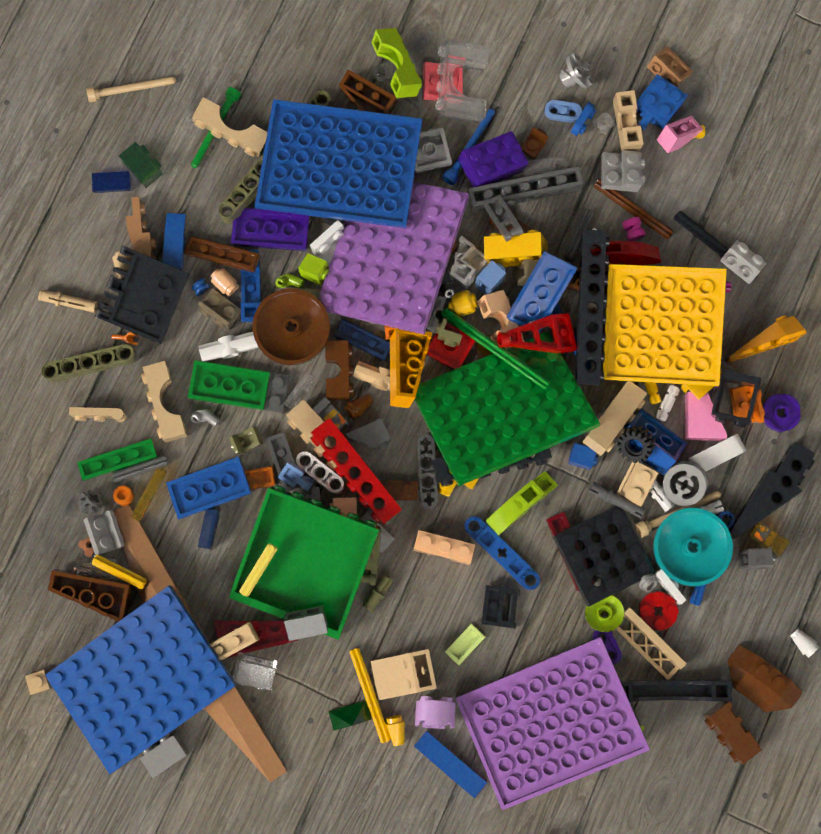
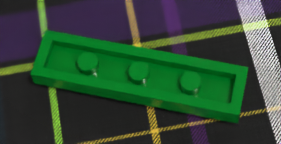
M147 439L79 461L77 464L82 481H87L158 456L153 440Z

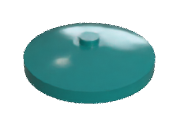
M685 508L672 513L660 524L654 537L653 550L658 566L671 580L685 586H702L713 582L725 572L732 558L733 543L727 526L718 516L700 508Z

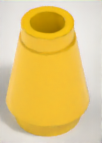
M402 715L386 718L387 723L385 724L393 746L405 744V720L402 719Z

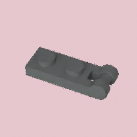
M501 195L483 202L484 208L502 234L505 242L510 241L511 237L515 235L520 236L523 234L520 224Z

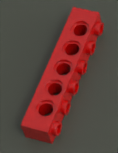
M330 418L310 432L312 435L310 437L311 441L316 447L321 446L324 450L322 455L328 462L333 461L336 465L334 470L341 478L344 476L348 480L346 485L353 493L356 491L359 494L360 498L358 500L364 508L369 507L373 513L370 515L375 522L385 524L402 510ZM331 436L335 439L333 447L325 445L326 437ZM341 451L347 454V461L344 463L337 460V454ZM352 467L359 469L360 473L357 478H352L349 475V470ZM364 482L371 484L372 489L369 493H364L361 489ZM377 497L382 498L384 502L383 506L379 509L375 508L373 504Z

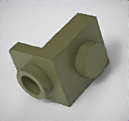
M443 318L442 323L438 322L435 333H438V340L444 341V344L447 346H459L462 335L445 330L447 319Z
M256 426L237 435L229 436L231 448L236 454L247 453L263 444Z

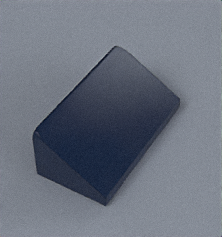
M208 509L205 511L198 542L199 548L208 550L213 548L220 517L218 510Z

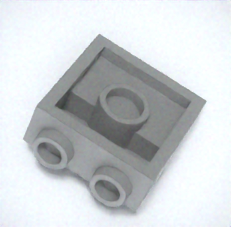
M433 127L426 132H422L420 134L415 173L452 165L443 128Z
M623 150L621 154L603 152L601 155V189L638 192L645 183V174H642L645 158L641 157V152Z

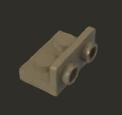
M214 289L209 292L202 302L199 301L198 303L199 311L207 318L209 316L214 318V323L222 329L226 327L230 330L241 316V309Z

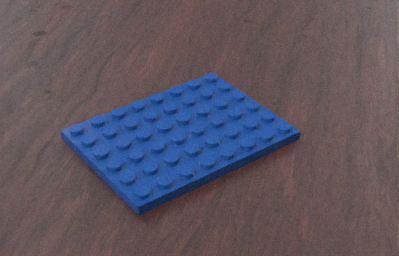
M273 99L255 208L406 228L422 119Z
M171 585L167 586L45 675L109 774L118 770L237 685Z

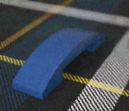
M248 250L259 253V250ZM260 259L255 273L241 270V322H253L255 312L261 304Z
M428 731L414 745L415 748L473 798L487 784L485 780Z

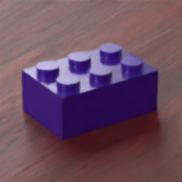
M512 131L462 151L458 158L472 187L505 180L522 173L529 164Z

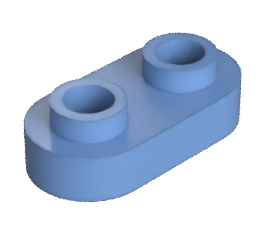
M551 100L546 104L544 112L550 120L575 123L582 113V109L577 103ZM555 109L557 113L553 114L550 110ZM569 112L575 113V116H570Z

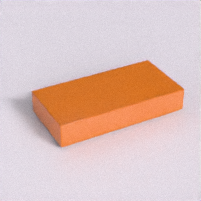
M273 466L245 470L251 490L270 487L276 484Z

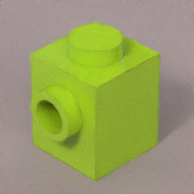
M307 253L298 267L302 278L320 286L329 272L327 261Z

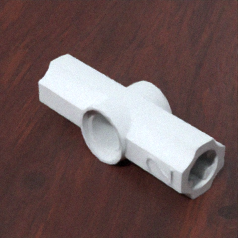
M253 332L238 336H224L219 338L218 341L198 347L202 362H207L218 358H232L241 352L256 349L258 345Z

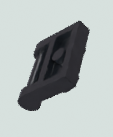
M486 585L481 624L516 629L515 615L520 589ZM505 594H510L507 621H502Z

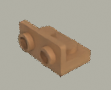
M668 46L658 52L647 65V68L655 76L657 74L675 87H678L693 72Z

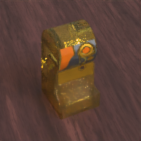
M760 522L756 524L749 534L762 547H770L772 552L775 553V557L781 556L790 543L788 539L781 537Z

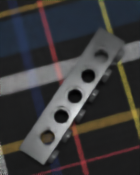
M578 166L469 188L468 200L471 213L486 210L483 202L498 195H501L508 206L581 191L583 180Z

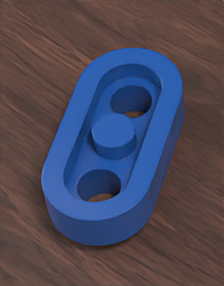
M587 103L570 132L571 134L578 136V134L582 135L587 128L586 121L588 119L591 120L597 111L594 109L595 104Z

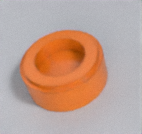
M122 485L114 490L113 498L117 504L126 506L132 502L134 494L128 486Z

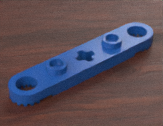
M476 516L466 520L464 524L466 533L524 589L534 590L539 586L540 576L486 523ZM471 521L479 523L480 528L478 531L474 532L469 529L468 526ZM505 548L507 550L505 553L507 557L504 558L502 556L501 558H499L497 556L499 554L497 550H503ZM527 575L535 577L536 582L533 586H528L525 583Z

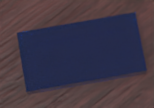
M129 171L92 173L93 193L131 191Z

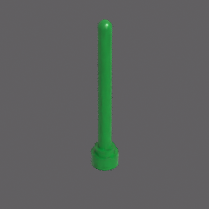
M228 87L225 92L226 100L220 109L222 121L232 103L238 101L241 93L232 87ZM210 130L191 162L192 168L199 166L214 138Z

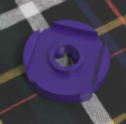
M788 394L773 395L762 406L765 411L764 423L773 431L779 433L789 431L800 421V405L794 397ZM777 409H784L785 417H779Z

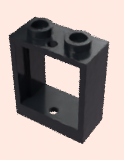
M722 370L720 385L717 388L711 413L715 421L720 423L734 422L735 426L745 428L746 425L751 426L762 382L761 378ZM726 382L754 387L747 418L719 412Z

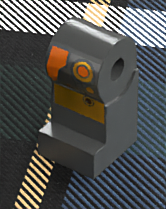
M326 397L313 408L323 421L330 418L340 432L349 425L347 420Z

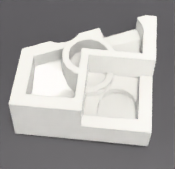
M461 236L450 274L459 284L467 289L488 265V262L484 259V254L476 249L474 244Z

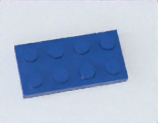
M544 251L506 318L523 326L550 316L575 274L577 267Z
M240 457L166 483L179 520L252 494Z

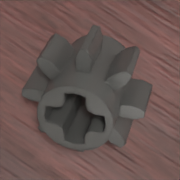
M89 490L87 493H81L77 504L81 512L91 515L93 512L97 513L101 509L100 504L103 501L98 493Z

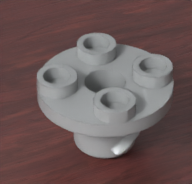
M576 52L567 56L566 63L568 68L561 70L560 73L562 84L570 88L571 86L574 87L577 83L585 89L593 85L594 81L589 72L591 70L590 64L587 61L583 62Z

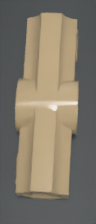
M358 362L353 374L354 378L368 382L377 389L390 391V370Z

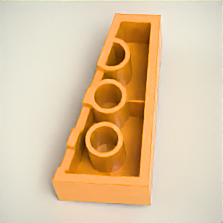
M395 328L390 337V406L409 408L414 401L433 332L425 331L423 335Z

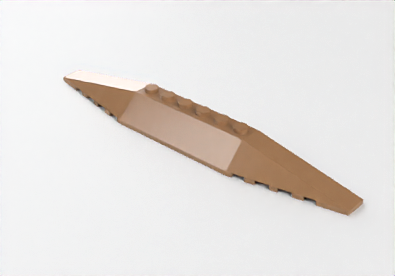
M130 505L122 506L113 511L117 518L120 533L124 539L123 549L132 572L147 579L143 589L137 587L142 604L171 585L208 640ZM237 685L204 708L269 782L287 772Z

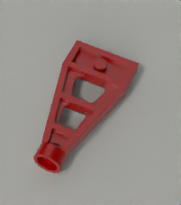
M569 313L550 315L507 332H499L497 335V342L500 348L516 347L550 353H566L577 350ZM544 327H551L554 342L541 341L539 330ZM532 331L534 342H523L521 333Z

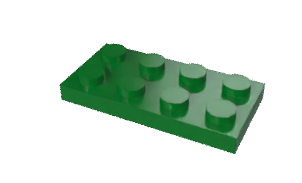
M194 360L188 399L264 411L270 372Z

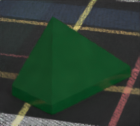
M367 701L328 711L334 731L372 720Z

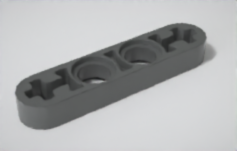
M424 434L417 441L420 502L423 508L430 510L435 508L438 503L437 484L433 466L423 467L421 461L425 457H429L431 460L435 459V443L432 436ZM425 438L428 442H431L428 445V452L432 451V454H420V452H424V445H420V442H423ZM426 476L433 478L434 483L430 487L424 486L422 482ZM434 489L435 492H430L431 499H434L435 502L428 506L427 502L423 501L427 499V492L423 493V490L429 491Z

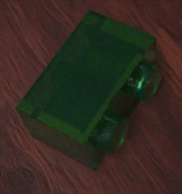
M134 142L119 155V158L137 180L147 188L163 175L160 170L162 166L155 158L152 160L148 156L150 152L143 144L139 146L137 142Z

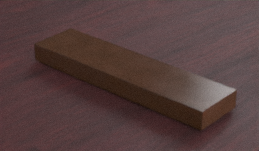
M190 236L184 254L187 256L255 273L261 257L256 252Z

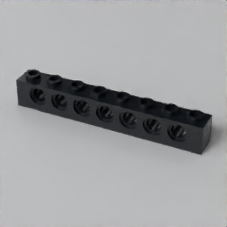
M583 230L581 232L575 380L578 385L598 386L604 380V370H601V362L605 360V351H602V343H605L606 333L602 331L603 324H606V313L603 312V307L607 304V293H604V286L608 284V274H605V267H608L609 255H606V247H609L610 237L606 236L607 231ZM591 246H597L599 248V255H593L591 253ZM591 265H596L599 268L597 275L590 272L589 268ZM590 284H595L598 287L597 294H592L589 291ZM589 303H594L597 306L596 313L589 312ZM589 322L595 323L597 327L594 333L589 332L587 329ZM588 341L595 343L596 349L594 352L587 350L586 344ZM588 360L593 361L595 364L593 371L586 369L585 364Z

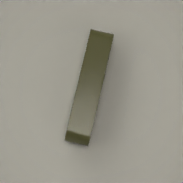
M122 344L47 362L42 366L41 374L49 382H59L130 365L135 362L137 354L130 345ZM124 351H131V355L128 358H122ZM112 355V360L104 363V357ZM92 359L93 365L85 367L86 361ZM74 364L73 371L67 372V366ZM55 368V374L49 377L48 371Z

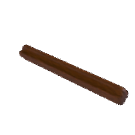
M600 178L595 182L593 187L633 216L640 217L644 224L664 238L669 239L674 231L619 191L601 189Z

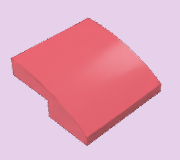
M445 61L443 64L431 62L423 64V100L455 101L463 99V63Z

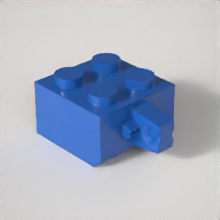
M657 74L637 100L636 111L643 117L638 126H641V129L644 131L651 123L663 130L684 104L688 95Z

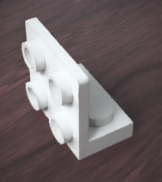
M338 220L310 244L312 252L318 258L327 261L328 266H330L339 238L344 235L342 232L344 227Z

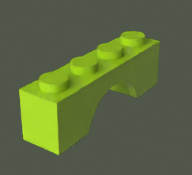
M396 28L376 29L371 43L377 56L388 59L397 68L390 83L396 98L417 96L422 86V80L415 70V65L409 57V52L403 44L402 37Z

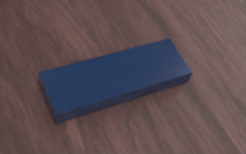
M342 319L334 337L342 341L348 340L350 345L382 361H386L390 353L389 341Z

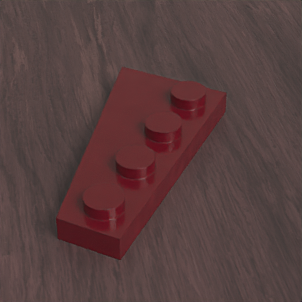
M214 620L218 639L251 622L259 638L258 641L227 658L299 641V639L289 641L284 621Z

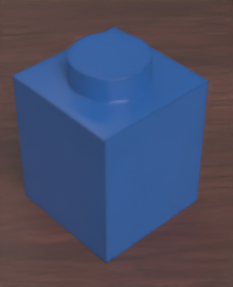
M574 443L568 464L590 470L592 466H596L599 455H596V452L590 447Z

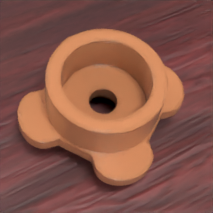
M89 535L87 539L79 542V547L85 551V556L87 557L95 554L93 547H89V544H91Z

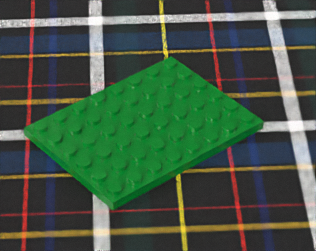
M548 331L540 334L541 341L554 342ZM530 338L528 340H525L524 342H534V338ZM516 347L507 349V351L550 380L551 383L546 390L495 354L486 356L418 385L414 401L458 486L600 427L598 418L561 353Z

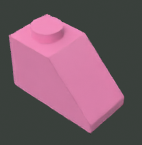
M689 116L666 125L657 141L667 153L681 149L697 136L703 128L693 116Z

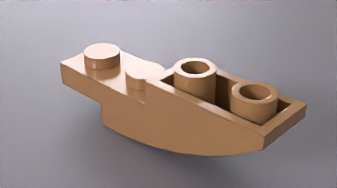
M132 197L133 216H125L132 245L136 251L157 259V256H154V249L157 248L156 239L152 238L150 232H147V222L143 220V214H146L145 202L142 203L140 197Z

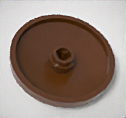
M291 288L272 293L261 302L253 318V335L259 349L265 356L279 364L300 365L314 359L323 350L329 338L330 322L325 307L319 299L304 290Z

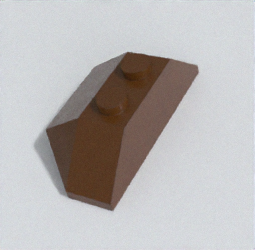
M741 645L735 648L727 660L733 688L764 712L790 709L803 693L792 680L760 656Z

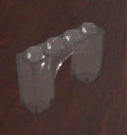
M447 39L440 45L438 51L440 63L437 72L440 76L436 88L437 92H439L436 101L437 117L479 124L486 118L487 100L467 97L461 94L453 83V71L456 68L482 71L488 65L489 47Z

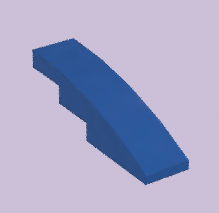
M167 213L163 262L183 270L186 214Z

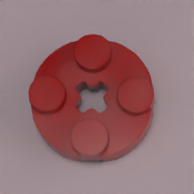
M660 591L649 593L639 603V617L652 630L661 631L668 629L677 619L679 609L675 600L667 593ZM655 606L657 608L662 607L663 614L661 616L654 615L655 610L653 608Z

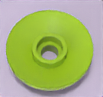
M611 595L592 606L587 607L586 605L585 618L593 629L600 632H610L621 625L624 619V608L622 603ZM606 612L608 617L603 618L601 613Z

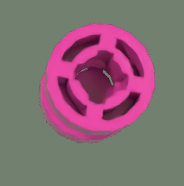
M633 217L622 223L623 229L627 231L626 237L628 241H635L646 235L645 230L641 228L640 217Z

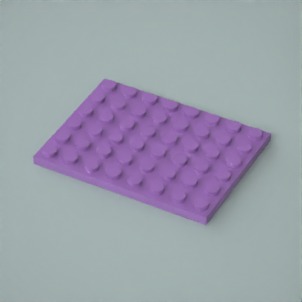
M413 182L406 228L345 220L344 230L342 231L344 235L338 240L329 266V272L318 298L326 311L424 335L466 209L469 194Z
M602 637L455 698L502 810L650 750Z

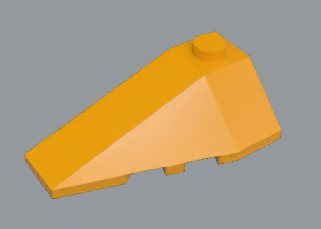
M787 315L778 317L775 323L729 356L725 361L731 363L795 342L807 332L794 316L788 318Z

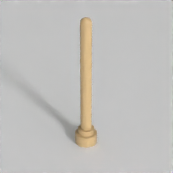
M167 77L104 89L94 88L93 86L86 88L89 103L96 102L97 99L103 96L175 84L176 78Z
M715 491L702 497L701 500L693 505L682 506L650 522L640 521L635 524V528L639 536L643 538L649 535L653 528L659 526L672 513L685 508H699L701 505L720 498L721 493Z

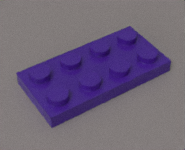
M244 208L242 214L233 221L231 245L307 251L310 216Z

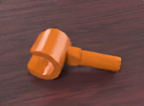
M131 332L126 335L112 334V339L138 345V343L133 342V338L135 336L139 337V335Z

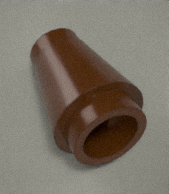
M367 393L348 402L344 408L349 417L355 419L359 418L374 401Z

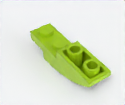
M544 471L506 501L486 522L499 536L524 516L529 509L558 486L557 483Z

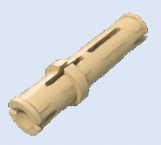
M41 289L38 296L39 301L54 303L58 307L62 305L92 313L96 312L98 305L97 301L65 295L60 291L56 293Z

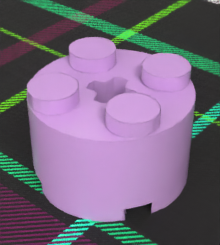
M421 696L420 700L416 701L415 726L418 727L422 723L423 728L445 729L447 725H450V729L454 728L456 703H453V698L442 697L441 700L437 701L433 700V697Z

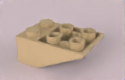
M429 649L371 661L378 700L437 689Z

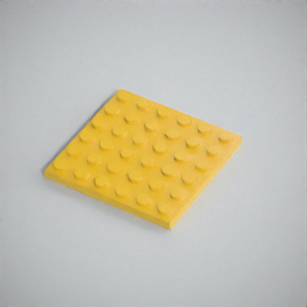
M609 264L605 325L606 339L604 343L605 360L603 362L604 380L719 386L727 269Z

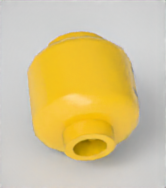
M469 290L454 293L451 301H449L450 310L459 317L474 313L475 308L478 307L475 294Z

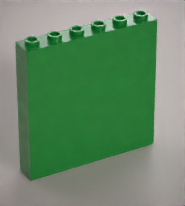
M276 484L270 486L267 489L229 598L284 619L285 613L324 605L328 623V633L324 635L339 640L381 527L377 526L378 523L373 520L367 519L363 521L359 519L357 514L348 512V514L340 512L341 509L336 506L330 505L326 507L322 505L323 502L311 498L310 501L305 499L304 495L299 492L293 491V493L285 491L286 488ZM269 543L275 545L277 551L252 592L247 597L242 595L239 590Z

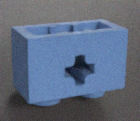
M491 261L477 276L475 287L484 295L494 293L504 282L506 276L505 268L500 263Z

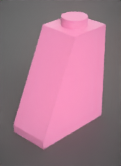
M691 392L685 395V440L724 441L727 439V433L722 423L715 421V418L711 415L713 403L708 393L700 400Z

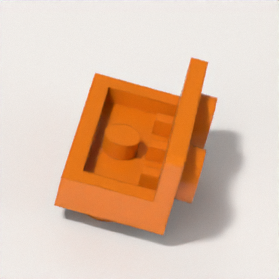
M741 385L729 388L734 416L747 418L754 387ZM761 389L759 390L752 423L764 422L765 411L761 402Z

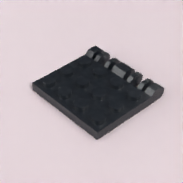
M122 245L119 253L133 259L130 260L118 255L117 260L119 262L130 265L128 272L120 267L113 268L112 271L125 276V279L110 275L106 287L118 292L119 295L104 291L103 295L106 298L115 300V305L113 307L108 303L100 302L99 307L112 313L97 309L95 317L162 344L190 273Z

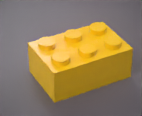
M529 230L520 236L515 235L508 242H505L503 236L499 233H492L490 236L484 237V259L488 264L494 261L495 263H500L503 267H515L524 259L539 260L544 251L548 252V242L538 230Z

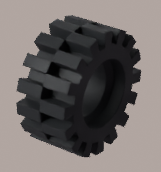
M637 425L632 428L628 427L620 436L617 447H620L618 452H623L622 457H628V462L632 459L635 464L638 461L642 463L654 451L655 439H651L653 434H648L649 430L647 428L643 431L642 426H639L638 429ZM630 440H638L643 445V449L633 448Z

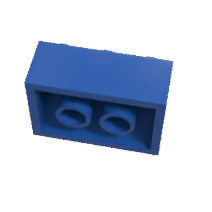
M641 409L628 427L632 428L637 425L638 429L639 426H642L643 431L647 428L649 430L648 434H653L651 439H655V448L645 462L664 476L677 461L687 443ZM630 440L633 448L643 449V445L638 440Z

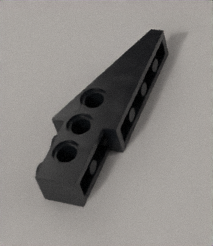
M794 442L789 446L775 471L773 472L769 469L764 472L735 519L734 525L729 529L732 540L739 537L803 491L796 485L800 486L805 478L804 472L806 469L809 470L814 464V452L798 442ZM792 461L798 463V471L792 468ZM783 477L788 479V487L782 484ZM773 493L779 496L778 503L772 500Z

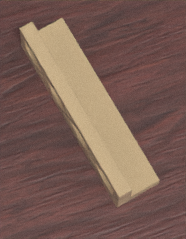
M626 608L624 617L630 622V630H622L620 627L616 630L666 680H669L687 663L631 608ZM633 633H642L644 635V644H636ZM648 647H656L658 649V658H650L648 656ZM662 661H670L675 667L666 674L662 670Z

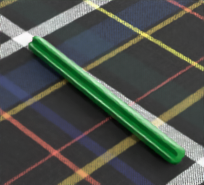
M445 308L441 312V317L446 318L448 322L542 389L546 390L551 382L506 349L500 348L495 341L450 309Z

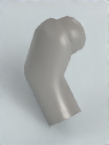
M208 409L194 411L191 415L193 423L208 421L215 427L220 422V419Z

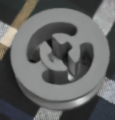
M681 461L674 464L668 470L663 480V489L668 499L681 506H690L701 500L708 487V478L701 466L691 461ZM679 471H686L687 473L682 474L676 482V489L678 491H676L672 485L673 475ZM693 476H696L699 481V490L693 495L686 496L685 494L692 490L695 484ZM688 480V485L684 487L683 482Z

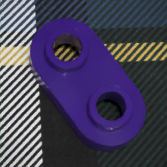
M595 630L592 639L599 638L601 633L604 634L605 640L603 642L607 651L614 653L611 661L613 665L617 664L621 660L622 654L612 632Z

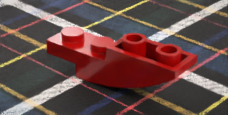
M610 241L609 247H606V255H609V264L623 263V265L644 266L661 263L659 247L634 241ZM599 248L590 249L593 255H599Z

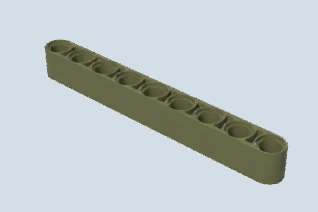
M318 91L307 104L331 107L330 95L326 91ZM320 100L327 101L325 104L318 103ZM263 155L220 204L218 211L224 223H233L242 214L244 208H247L257 196L260 178L259 171L262 167ZM251 182L256 183L254 187L247 186ZM239 196L244 197L242 201L235 200ZM227 210L233 211L228 216L223 214Z

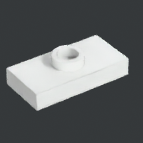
M662 569L654 574L657 578L656 580L675 600L677 605L686 601L685 597L678 590L679 585L669 579Z

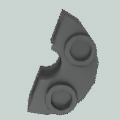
M437 296L426 328V332H433V337L439 322L436 315L441 314L447 297Z

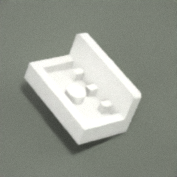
M738 240L720 260L748 284L753 281L766 265V262L760 255L753 253L745 243Z

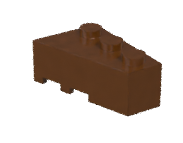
M349 69L339 84L341 91L359 111L391 115L398 103L396 96Z

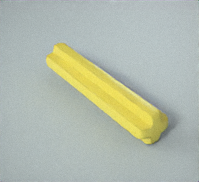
M269 543L239 590L242 595L247 597L252 592L277 551L275 545Z

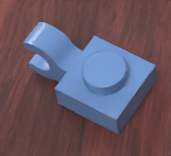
M290 460L278 475L279 479L294 488L298 484L306 491H309L314 482L312 478L303 476L305 470Z

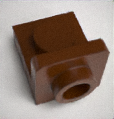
M533 127L521 146L523 153L535 161L547 144L549 137L542 129Z

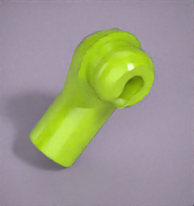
M288 273L278 277L275 283L279 288L291 285L302 288L305 280Z

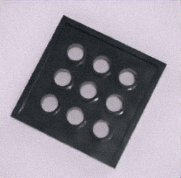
M614 506L553 536L587 607L641 581V578L646 574H655L627 515L618 506ZM609 524L616 528L614 535L610 534L607 530ZM593 532L597 533L600 537L598 543L593 542L591 539ZM576 540L583 543L582 551L575 548L574 543ZM617 542H622L624 544V552H620L617 550ZM601 550L607 551V560H603L600 557ZM585 558H589L592 561L591 568L584 566L583 560ZM627 559H630L634 564L632 570L625 566ZM610 567L617 570L616 578L609 575ZM594 575L601 579L599 586H595L592 582Z

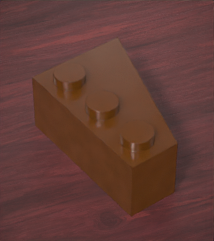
M720 701L703 714L706 719L704 723L710 730L714 729L717 733L716 739L723 747L726 745L729 749L728 755L735 763L745 764L762 749L750 731L746 730L743 726L740 716H736L731 710L732 704L728 701Z

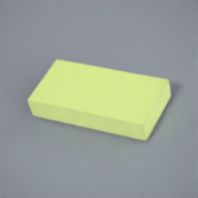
M471 623L445 653L457 665H460L481 643L485 636Z

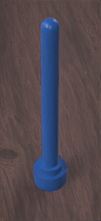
M494 109L487 111L463 150L475 146L494 116ZM458 159L453 167L446 170L441 177L449 185H454L458 180V171L461 168Z

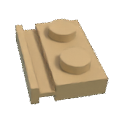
M632 461L617 494L642 506L659 471L639 463V461L636 464Z

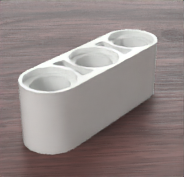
M736 434L692 456L689 460L701 466L706 472L747 450L739 435Z
M301 452L296 458L297 465L304 469L308 476L334 495L343 492L344 482L339 475L311 453ZM303 457H309L311 462L309 465L303 466L300 464V460ZM320 468L326 471L325 476L322 478L315 476L316 470ZM334 480H338L341 483L340 488L337 490H333L330 487L331 482Z

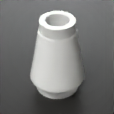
M799 628L790 636L803 656L806 655L809 658L820 648L816 644L817 641Z

